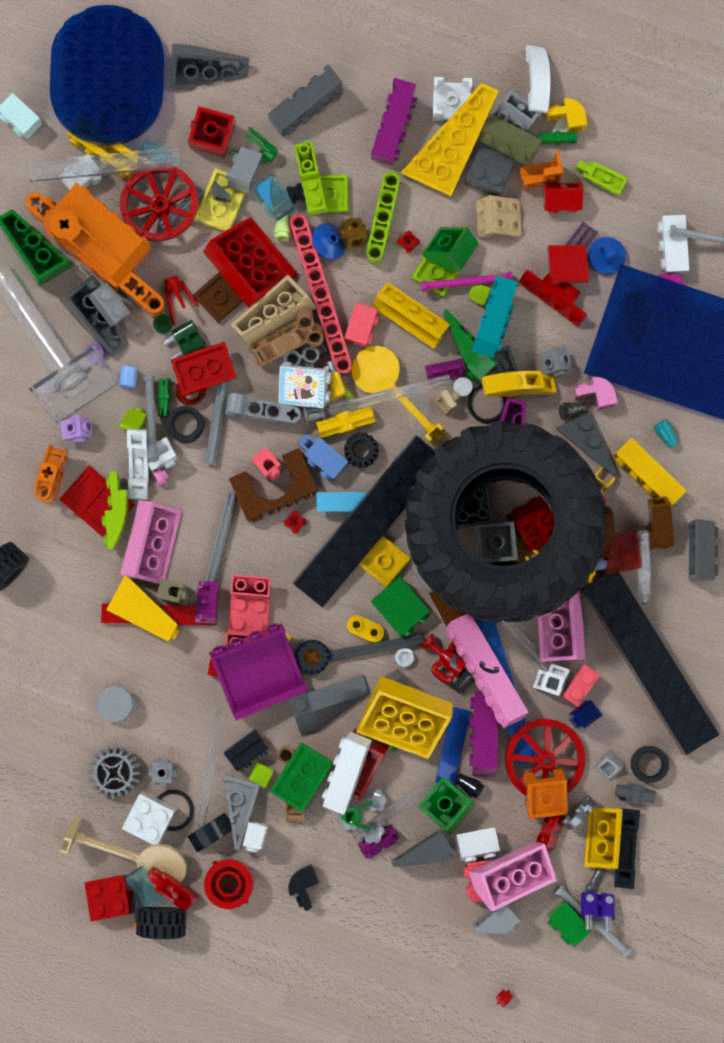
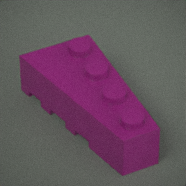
M398 78L393 79L392 94L389 93L386 105L387 111L383 113L380 124L381 129H378L371 152L372 160L393 166L394 160L398 161L401 150L398 147L400 143H404L406 137L404 129L406 125L409 126L412 115L409 113L411 108L415 109L418 99L415 97L416 84Z

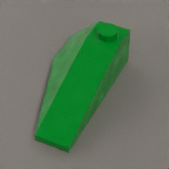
M446 309L443 312V317L450 324L448 329L468 371L466 374L471 381L474 382L476 380L479 384L482 381V377L488 376L496 369L498 361L495 358L473 352L474 336L470 332H464L463 325Z

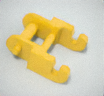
M601 466L595 473V477L603 485L600 490L603 494L602 490L607 489L616 478L613 477L609 483H604L598 478V474L603 469Z

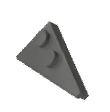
M591 413L556 428L558 432L565 435L587 456L600 464L604 470L613 476L618 474Z

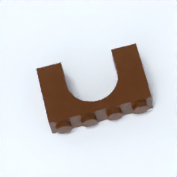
M300 448L282 455L291 477V484L287 493L278 499L269 500L258 495L247 471L229 478L248 522H259L263 520L262 516L270 514V516L281 512L280 508L285 506L291 508L297 505V501L303 498L306 501L316 496L315 493L318 492V489Z
M667 496L647 499L649 511L648 525L641 534L629 538L622 537L615 532L613 512L610 506H605L607 519L605 524L606 536L600 558L608 559L616 555L627 556L634 552L644 553L652 549H667L670 546H674L671 503Z

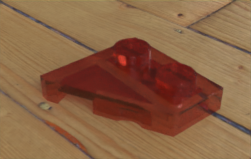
M637 530L617 532L609 554L605 574L643 568Z

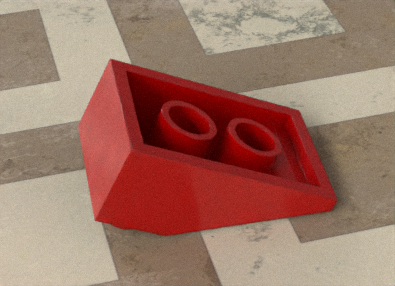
M355 728L353 733L372 740L353 794V798L361 801L390 746L356 733L357 728Z

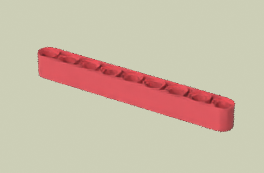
M294 214L290 219L292 234L314 304L317 307L316 311L336 372H339L340 376H347L352 369L351 360L319 257L312 243L310 228L303 214ZM296 221H302L304 225L300 228H297L294 226V223ZM306 238L309 240V243L301 245L299 241ZM313 256L315 260L312 263H307L305 258ZM316 273L321 277L319 280L313 281L310 279V276ZM323 291L326 293V296L319 299L316 297V293ZM324 309H329L332 313L330 316L325 317L321 312ZM335 327L337 332L331 335L327 333V329ZM339 344L343 349L341 352H334L332 350L333 346ZM339 363H347L348 368L343 371L338 369Z

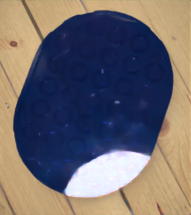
M116 5L93 6L71 16L64 22L59 32L56 33L51 48L50 99L57 119L72 135L96 145H119L132 141L144 134L156 121L163 104L164 50L157 32L144 17L134 13L131 9Z

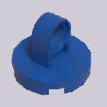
M599 238L589 249V265L595 272L607 276L618 272L625 263V248L615 238Z

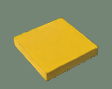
M382 536L359 563V566L383 586L388 587L411 558L385 536Z

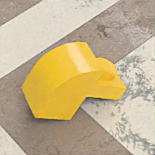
M564 98L562 106L552 105L548 108V112L545 113L546 122L565 119L567 132L585 131L588 125L583 106L574 99Z

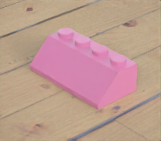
M138 501L120 575L155 584H160L161 578H166L182 511L154 502Z
M581 590L570 600L567 599L558 609L538 617L541 662L585 659Z
M536 842L527 844L469 872L476 893L490 911H495L557 881L545 843Z

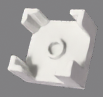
M434 77L432 121H448L453 116L456 110L471 95L472 78H463L462 83L444 82V77Z

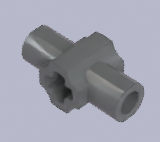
M628 782V786L616 785L615 797L626 798L625 802L643 805V802H655L656 791L645 789L646 785Z

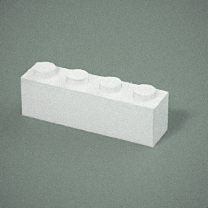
M349 732L347 737L342 738L339 745L341 752L336 755L333 765H336L335 770L331 771L328 782H330L329 788L326 787L322 798L325 799L323 807L343 815L348 810L372 740L353 732Z

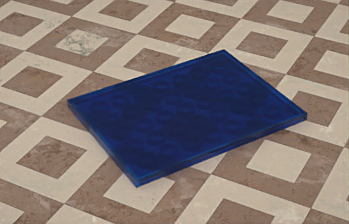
M620 264L583 373L593 377H601L611 383L724 420V298Z

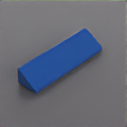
M457 707L452 708V718L447 727L435 783H438L444 777L453 786L455 784L471 713L469 710Z

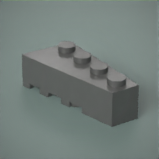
M329 64L323 68L325 70L324 73L320 76L315 74L310 79L311 81L307 87L298 88L292 95L293 98L291 100L286 98L268 113L270 122L282 137L292 134L301 123L302 125L306 124L312 115L323 112L329 103H335L341 98L342 81Z

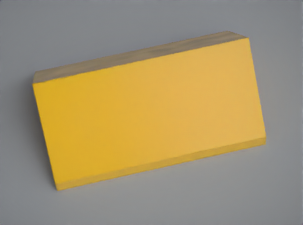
M594 808L591 813L589 812L585 867L618 869L623 809Z

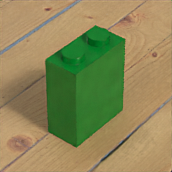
M400 576L370 601L400 637L402 635L407 637L414 631L413 626L419 622L421 625L429 618L427 615L430 612Z

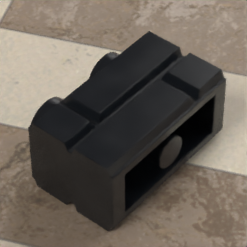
M254 729L223 753L236 771L241 769L244 772L252 766L250 763L252 760L257 758L259 761L268 754L266 750L269 747L257 730Z

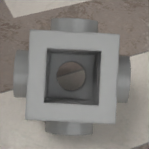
M554 347L540 353L545 375L559 377L565 375V371L571 370L567 347Z
M158 758V762H153V766L149 767V778H152L151 782H156V786L168 787V783H173L174 779H177V767H175V763H170V759ZM160 769L165 770V775L163 777L159 775Z

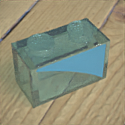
M272 174L253 186L256 192L254 195L259 205L263 203L265 206L263 209L268 217L272 216L276 222L295 210L290 197Z

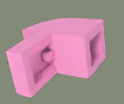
M592 377L590 386L588 383L580 384L573 391L575 399L594 396L597 410L614 407L618 403L614 387L609 381L601 377Z

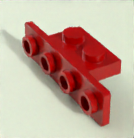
M528 269L524 272L519 280L522 286L577 327L581 325L587 314L573 304L581 294L579 290L569 283H550L549 273L541 280Z

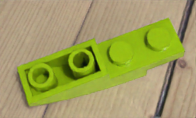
M313 142L296 144L294 149L308 214L313 216L328 212Z
M117 471L109 472V477H106L107 488H110L111 496H108L109 508L112 507V510L105 511V516H102L103 527H106L107 535H104V545L108 546L110 551L115 550L122 537L129 505L128 491L126 489L120 490V479Z

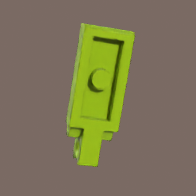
M579 160L575 168L576 171L583 174L582 177L618 197L628 180L627 177L597 162H589L587 164Z

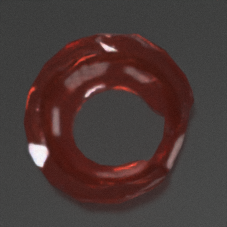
M177 384L175 394L182 404L194 406L205 397L206 389L199 391L195 399H188L186 396H182L179 384Z

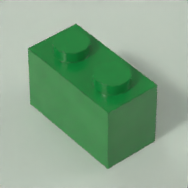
M564 899L547 914L549 918L548 924L554 930L558 928L562 932L560 937L567 945L571 943L575 947L592 932L585 929L583 920Z

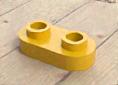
M354 615L347 622L349 632L372 643L379 642L383 638V628L373 621L359 615ZM355 621L360 623V627L357 629L353 627ZM372 629H376L378 631L377 636H372L370 634Z

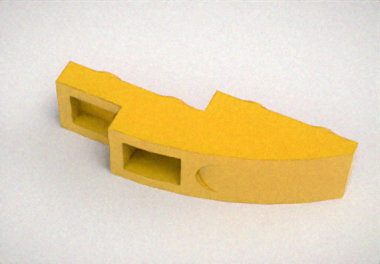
M541 371L507 372L481 378L485 396L518 397L520 394L553 395L556 393L553 375H545Z

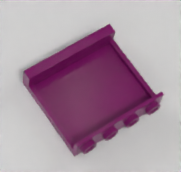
M271 624L266 630L261 632L254 631L249 634V637L244 639L237 638L231 641V644L217 646L212 652H209L230 710L236 721L308 691L287 639L286 630L282 624Z

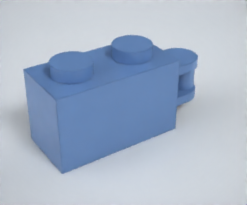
M305 434L297 443L306 451L304 454L305 462L313 469L315 466L320 469V475L328 481L329 479L335 481L349 464L344 457L321 438L315 441L308 434ZM310 441L313 445L308 449L306 445Z

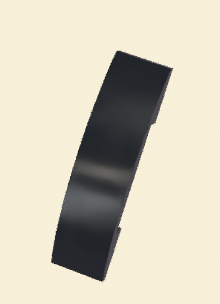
M620 808L623 811L618 869L614 870V887L634 889V867L640 810Z

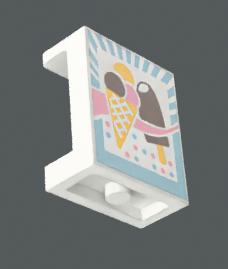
M284 362L280 366L279 403L324 408L331 398V392L328 391V384L331 383L332 378L329 367L325 366L323 369L292 366V362Z

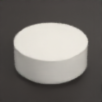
M458 378L454 382L453 390L457 392L459 397H466L472 391V383L467 378Z
M401 648L395 654V661L400 667H409L414 661V654L408 648Z

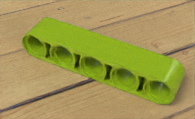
M393 171L387 172L383 177L367 246V260L373 265L380 264L383 260L399 191L400 177ZM389 179H394L396 184L390 186L386 182ZM384 197H390L392 199V202L386 204L382 201V199ZM380 215H386L388 217V220L382 222L378 219V217ZM376 233H382L384 235V238L381 240L375 239L374 235ZM378 251L380 256L373 258L370 256V253Z

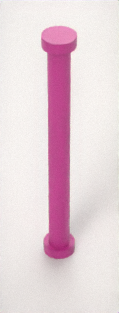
M508 271L506 274H498V276L513 280L511 271ZM496 275L431 282L422 280L421 288L422 292H427L428 289L494 283Z

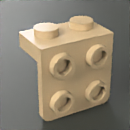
M489 195L476 201L478 238H486L494 234L518 237L522 234L521 207L518 199Z

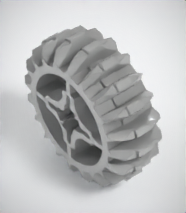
M117 746L113 747V752H111L110 747H107L106 754L100 750L99 755L101 758L94 756L93 759L97 763L89 764V766L94 767V770L88 771V774H94V777L89 778V781H96L92 788L95 789L99 786L100 789L97 793L101 794L105 791L104 798H108L110 793L112 799H116V793H118L119 798H123V791L127 795L131 794L128 788L130 787L135 790L136 786L132 783L140 782L138 778H135V775H141L140 771L135 772V768H139L140 764H133L137 757L130 759L129 757L132 752L129 751L125 755V748L123 747L120 749V752H118ZM112 756L122 758L115 766L105 762L107 758ZM125 763L128 764L130 769L129 780L123 774ZM101 766L107 774L104 782L100 778ZM111 768H118L117 774L119 777L114 776V778H111ZM114 780L125 784L119 789L108 787Z

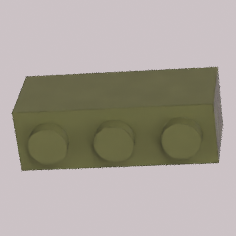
M493 114L483 126L478 140L526 166L536 156L542 142L541 139Z

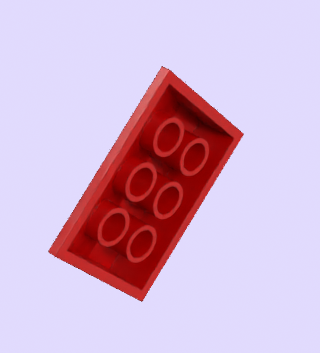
M251 217L209 240L203 251L248 308L253 306L287 275L292 279L297 275V272Z

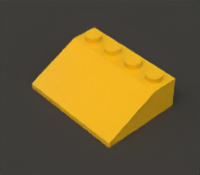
M380 676L368 700L356 733L429 759L452 718L453 703Z

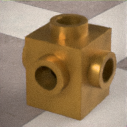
M361 217L347 218L342 221L338 233L340 239H343L346 250L364 247L367 239V228L362 223Z

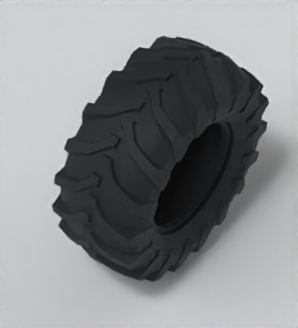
M495 421L491 423V426L466 428L460 432V437L457 436L448 440L435 449V456L429 458L416 474L415 486H412L407 500V519L405 520L406 539L411 558L418 568V573L429 588L439 595L441 600L459 612L469 614V616L495 623L501 621L523 622L533 619L535 615L538 617L558 609L567 599L570 600L585 585L590 574H593L601 556L606 536L605 524L607 519L604 499L595 474L587 461L563 438L557 435L554 436L533 424L525 423L520 425L508 421ZM496 481H517L534 488L548 502L555 521L552 535L545 547L533 558L512 566L492 565L479 560L464 547L457 532L459 514L466 500L482 486Z

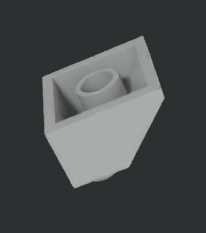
M505 905L495 911L489 910L473 924V927L477 933L507 934L509 932L511 934L519 927L518 923L520 920Z

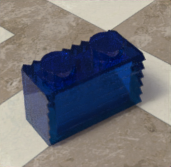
M592 700L585 701L569 713L571 717L569 721L575 729H586V726L602 717V713Z

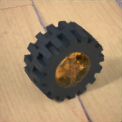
M307 640L298 646L295 660L297 666L303 672L318 674L328 666L330 654L324 643L318 640Z

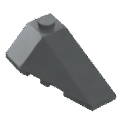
M92 274L61 298L60 302L113 358L127 344L119 324L116 323L111 327L88 298L92 292L102 286Z
M361 675L290 698L289 701L301 736L320 730L369 694L364 677Z

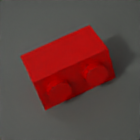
M582 182L544 183V210L549 213H557L559 211L575 213L583 210L584 189Z

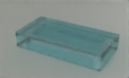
M140 866L126 875L125 879L144 906L150 907L161 900L163 896L154 890L155 887L152 885V882L147 879L148 874Z

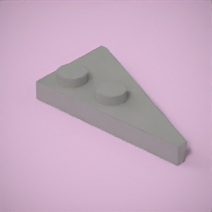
M224 775L235 850L240 852L248 822L251 819L259 794L260 785Z

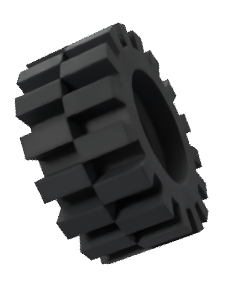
M358 432L347 439L344 445V454L348 463L359 468H366L374 463L378 456V445L373 436ZM364 443L368 446L369 452L365 457L355 455L354 447L357 444Z

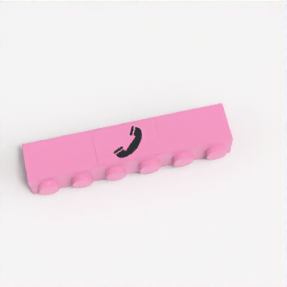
M466 614L452 620L446 627L447 635L450 640H453L459 656L464 659L468 672L472 673L475 678L476 686L483 692L486 703L494 711L497 722L505 728L522 720L528 714V711L474 618Z

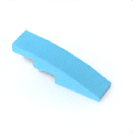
M317 492V512L351 513L367 492Z

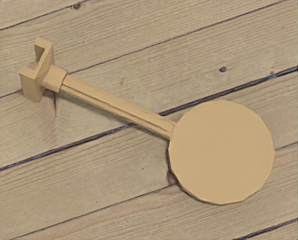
M76 815L72 819L60 853L67 855L74 842L81 845L83 843L135 861L139 875L150 885H152V882L147 879V875L152 867L157 868L161 872L168 873L180 883L186 876L187 871L185 858L177 849L169 845L155 844L146 847L138 854L80 832L79 828L82 817Z

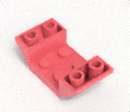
M232 574L230 593L232 596L225 646L231 644V641L237 638L244 639L249 637V634L254 631L261 632L267 629L271 578Z

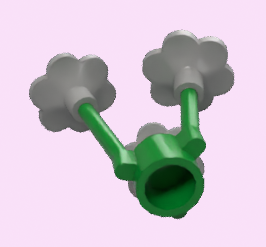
M379 788L368 790L365 803L346 810L344 815H339L338 823L342 824V829L345 831L361 828L363 829L362 835L367 843H379L381 836L385 833L382 823L379 820H375L374 822L368 821L366 826L361 824L362 814L360 810L369 806L372 812L377 810L383 811L388 801L387 797L383 795V791Z

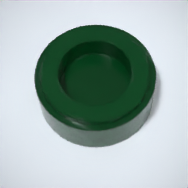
M161 314L154 318L153 327L156 332L166 334L172 329V321L169 316Z

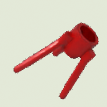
M177 275L171 276L164 281L166 285L164 290L167 295L172 325H176L171 294L176 295L182 308H185L180 294L183 289L194 305L198 306V302L187 289L184 281H180Z

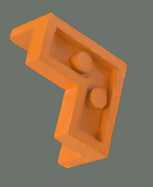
M559 151L555 152L552 162L519 168L523 190L542 187L544 183H560L563 168Z

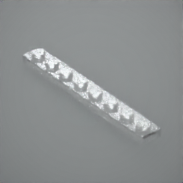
M179 147L30 161L28 162L29 181L39 182L180 168Z

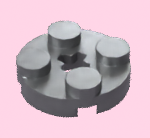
M589 795L580 802L581 804L578 807L575 805L562 820V823L569 830L574 829L586 818L585 816L588 812L591 813L596 807L597 803Z

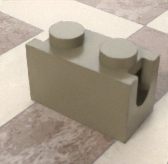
M161 578L156 597L183 605V602H187L189 597L188 586Z

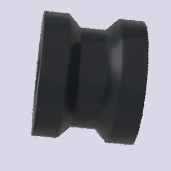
M297 183L294 187H286L291 205L296 204L297 201H306L301 183Z

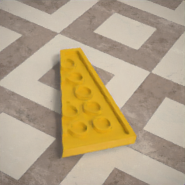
M481 83L400 173L452 197L499 90Z

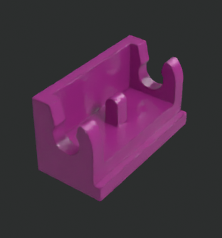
M199 581L197 585L195 623H217L218 581Z

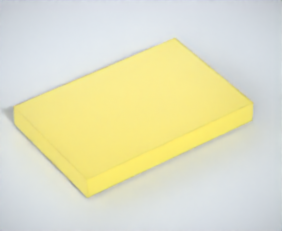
M215 168L194 221L225 232L232 228L246 193L228 187L227 172ZM214 181L231 195L232 200L230 203L213 200L211 192Z

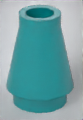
M667 419L654 426V432L669 449L679 443L672 424Z

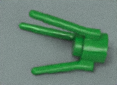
M249 127L248 130L264 144L249 135L245 137L261 148L259 153L263 154V163L266 164L267 161L272 162L278 149ZM230 150V153L235 154L239 153V151Z

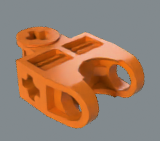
M48 445L44 462H41L34 486L35 497L44 503H52L57 497L65 472L63 469L68 459L69 450L67 449L60 450L53 448V445ZM48 489L47 495L43 497V491Z

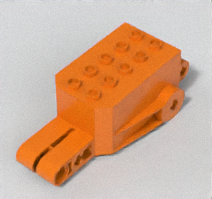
M77 182L58 204L49 196L45 198L40 193L34 192L27 196L26 206L29 213L46 229L45 233L55 240L59 248L67 250L104 283L108 282L115 292L120 290L149 316L157 317L163 313V298L134 274L151 255V243L146 238L136 234V230L128 223H123L118 214L114 211H109L105 203L99 198L95 199L85 186L81 187ZM39 204H40L41 209H42L41 212H40V210H39V207L36 206V205H39ZM135 286H137L138 292L143 291V296L141 294L137 296L136 290L134 289ZM156 302L160 306L157 309H152L150 304Z

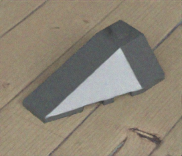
M172 44L170 87L190 90L199 85H212L213 82L221 80L229 81L247 77L249 58L193 45Z

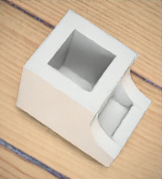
M167 437L156 442L159 460L150 462L148 465L152 472L158 470V468L162 469L165 467L168 469L176 465L175 461L179 459Z
M552 663L547 672L539 669L533 688L561 697L570 669Z

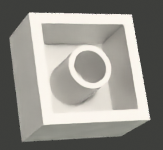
M142 791L138 795L122 829L152 845L160 844L177 808Z

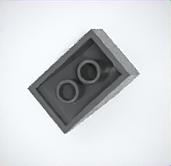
M481 143L467 175L465 185L490 195L501 197L516 160Z
M439 829L391 860V864L393 867L437 863L439 861L444 863L453 857L451 853L454 850Z

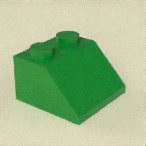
M440 227L422 255L445 270L461 271L479 243L469 227Z
M444 777L439 780L418 805L420 810L450 836L475 807L472 800Z

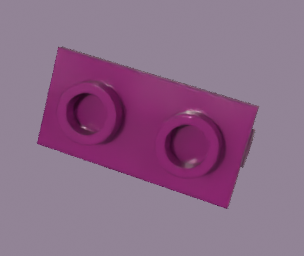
M462 358L425 366L428 385L466 377Z
M391 824L383 827L385 833L381 836L379 843L373 842L369 844L365 841V838L358 843L366 859L368 857L371 859L382 852L379 845L382 844L387 849L397 843L399 837Z

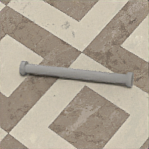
M670 225L668 235L671 237L676 235L724 244V236L676 228L675 225Z
M145 376L149 446L147 460L149 462H156L159 460V455L156 451L153 386L155 377Z
M561 884L554 894L563 898L581 915V904L565 891V887ZM596 918L592 920V926L619 949L623 957H626L631 952L632 948L630 946L627 947L612 932H605V926Z

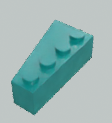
M496 275L474 341L473 352L494 358L496 351L500 352L507 328L504 327H508L511 318L508 315H512L515 306L511 303L518 284L517 281Z

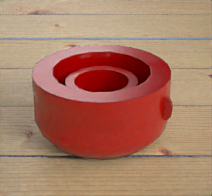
M232 858L213 861V866L208 870L204 880V890L209 901L222 909H235L244 903L248 904L254 887V878L249 867L245 863ZM231 874L237 878L238 888L236 891L228 893L222 890L220 880L224 875Z

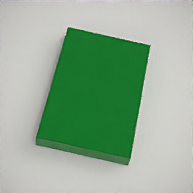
M300 742L269 792L303 813L334 762L303 742Z

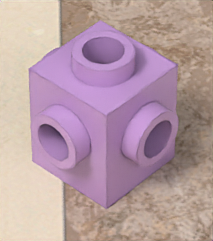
M82 415L70 416L71 419L60 421L62 440L82 443L85 442L86 438L92 437L90 418H83Z

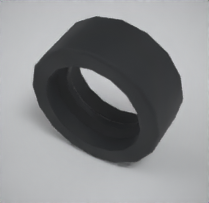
M184 405L171 411L167 420V427L174 439L182 443H190L197 440L203 433L204 421L197 409ZM181 414H191L196 419L197 427L190 435H181L175 430V420Z
M643 746L637 749L631 758L633 774L639 780L646 783L658 782L668 772L669 760L667 755L655 746ZM654 753L659 757L661 768L657 774L647 776L640 771L638 762L643 754Z

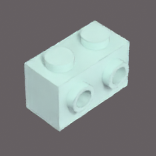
M13 93L0 105V119L6 125L10 123L14 127L12 130L19 137L23 135L28 139L43 124L41 119Z

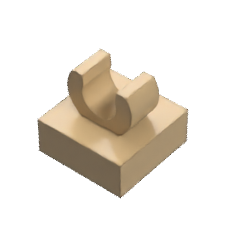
M444 390L434 400L446 415L457 406L455 402L460 397L456 391L449 394L447 390Z

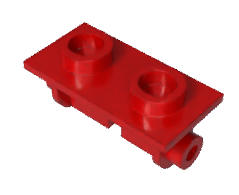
M563 815L544 818V823L537 836L536 843H545L547 852L551 853L552 849H555L559 837L553 834L554 831L561 833L564 825L562 820L565 818Z

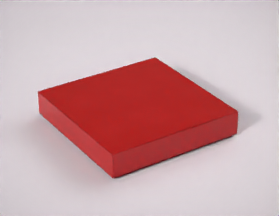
M548 245L550 283H588L586 245Z

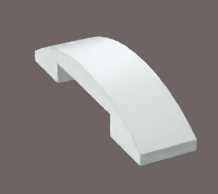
M526 45V63H529L531 88L528 94L529 111L547 113L550 99L548 55L543 47Z
M127 429V448L129 454L128 497L129 499L148 500L149 461L147 460V455L149 454L147 430Z

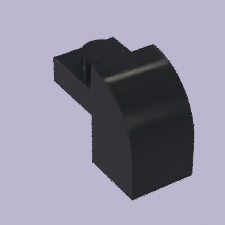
M223 813L187 837L198 853L232 831L231 822L226 813Z
M312 863L298 869L292 875L288 886L289 895L297 893V903L300 908L304 907L305 911L313 907L306 889L319 883Z

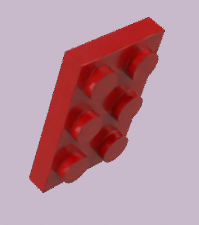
M225 341L171 360L183 397L237 379Z

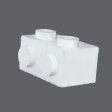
M495 827L456 835L460 861H465V863L475 862L477 858L481 857L493 859L500 852Z

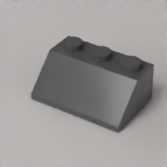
M695 519L689 523V580L712 581L715 580V576H718V565H715V557H718V546H715V538H718V527L715 526L714 521Z

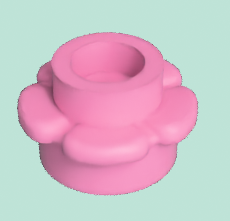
M158 468V470L153 472L159 486L167 484L166 480L169 478L164 469L160 470Z

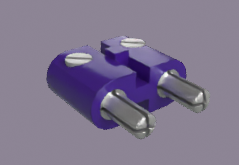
M589 891L581 893V917L585 919L586 930H592V920L599 918V920L605 921V932L612 931L611 921L615 920V896L613 894H597V892Z

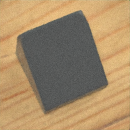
M214 181L211 192L213 200L230 203L232 200L231 195Z

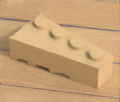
M287 275L235 320L231 326L250 347L258 340L296 321V313L301 308H308L313 311L317 307L300 286Z

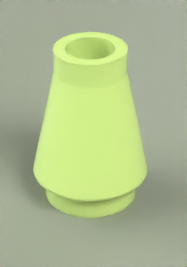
M286 212L277 214L273 233L276 241L287 242L292 236L289 214Z

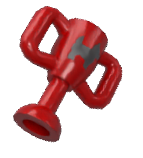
M431 633L420 647L426 650L430 648L440 656L439 660L432 665L431 672L442 683H451L455 676L457 677L466 666L464 659L454 652L455 644L453 641L448 649L443 650L435 643L434 634ZM443 665L450 672L449 677L439 671L438 667Z

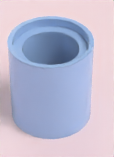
M121 366L119 386L136 388L138 368Z

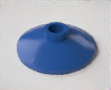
M321 224L314 229L312 234V243L319 255L329 260L340 258L346 249L343 239L341 240L339 237V229L334 225Z

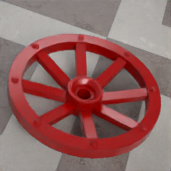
M164 164L151 165L136 172L127 181L120 196V212L125 224L128 223L136 230L135 233L140 237L143 236L148 241L153 242L168 241L184 233L195 220L199 207L198 192L191 178L181 169ZM152 174H170L163 194L159 193ZM145 177L148 178L154 196L152 198L133 189ZM176 177L180 178L188 186V189L168 199ZM130 194L149 203L150 206L128 211ZM191 195L189 212L170 206ZM153 212L143 229L138 228L130 219L134 216ZM170 212L185 217V219L176 228L171 229L167 213ZM161 215L166 232L150 233L149 230L158 216Z
M542 718L532 720L519 727L509 739L504 755L505 770L512 785L520 793L527 796V789L522 785L524 777L522 775L517 779L512 760L536 762L537 765L527 772L536 774L542 769L541 779L548 778L549 770L553 773V770L557 769L556 764L576 765L572 778L567 782L568 794L576 787L583 775L585 768L584 747L575 731L566 724L553 719ZM545 726L544 750L527 733L529 730ZM551 726L562 730L568 735L552 752ZM521 737L537 753L536 756L513 754L514 748ZM572 741L576 749L577 759L556 758ZM549 757V763L545 764V759Z

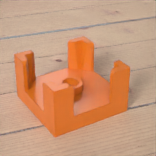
M554 769L553 774L555 777L536 779L533 772L523 773L524 784L527 789L525 809L529 819L568 814L567 780L562 769Z

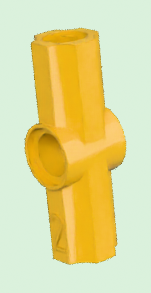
M370 406L353 412L339 413L333 418L316 422L322 439L339 433H350L359 427L375 423L376 421Z

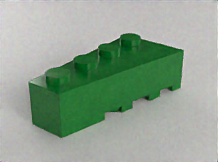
M13 209L0 216V230L38 287L71 268L70 260L58 252L53 245L48 243L39 232L37 233Z

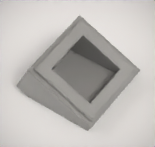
M610 750L595 768L610 781L622 769L624 762Z

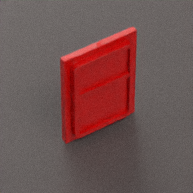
M89 465L59 500L103 538L104 535H107L106 527H103L102 516H105V511L112 510V507L109 508L108 496H111L110 488H107L106 479ZM129 500L128 513L135 506L131 500Z

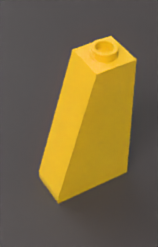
M124 575L106 610L168 642H171L172 639L175 640L180 632L178 629L179 625L135 582Z

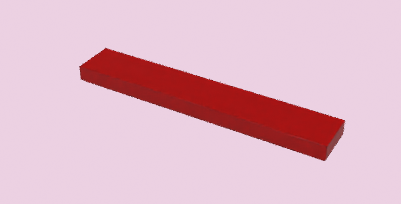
M102 604L101 623L133 624L106 610L109 604ZM159 605L178 625L217 626V623H195L196 606Z

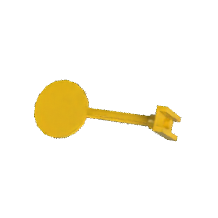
M371 346L359 352L353 361L351 369L352 378L358 388L365 393L374 395L390 390L425 428L424 431L427 433L425 437L435 448L438 447L435 441L439 440L443 434L446 438L450 436L439 423L437 425L433 422L430 423L396 387L395 383L398 381L400 374V364L392 351L382 346Z

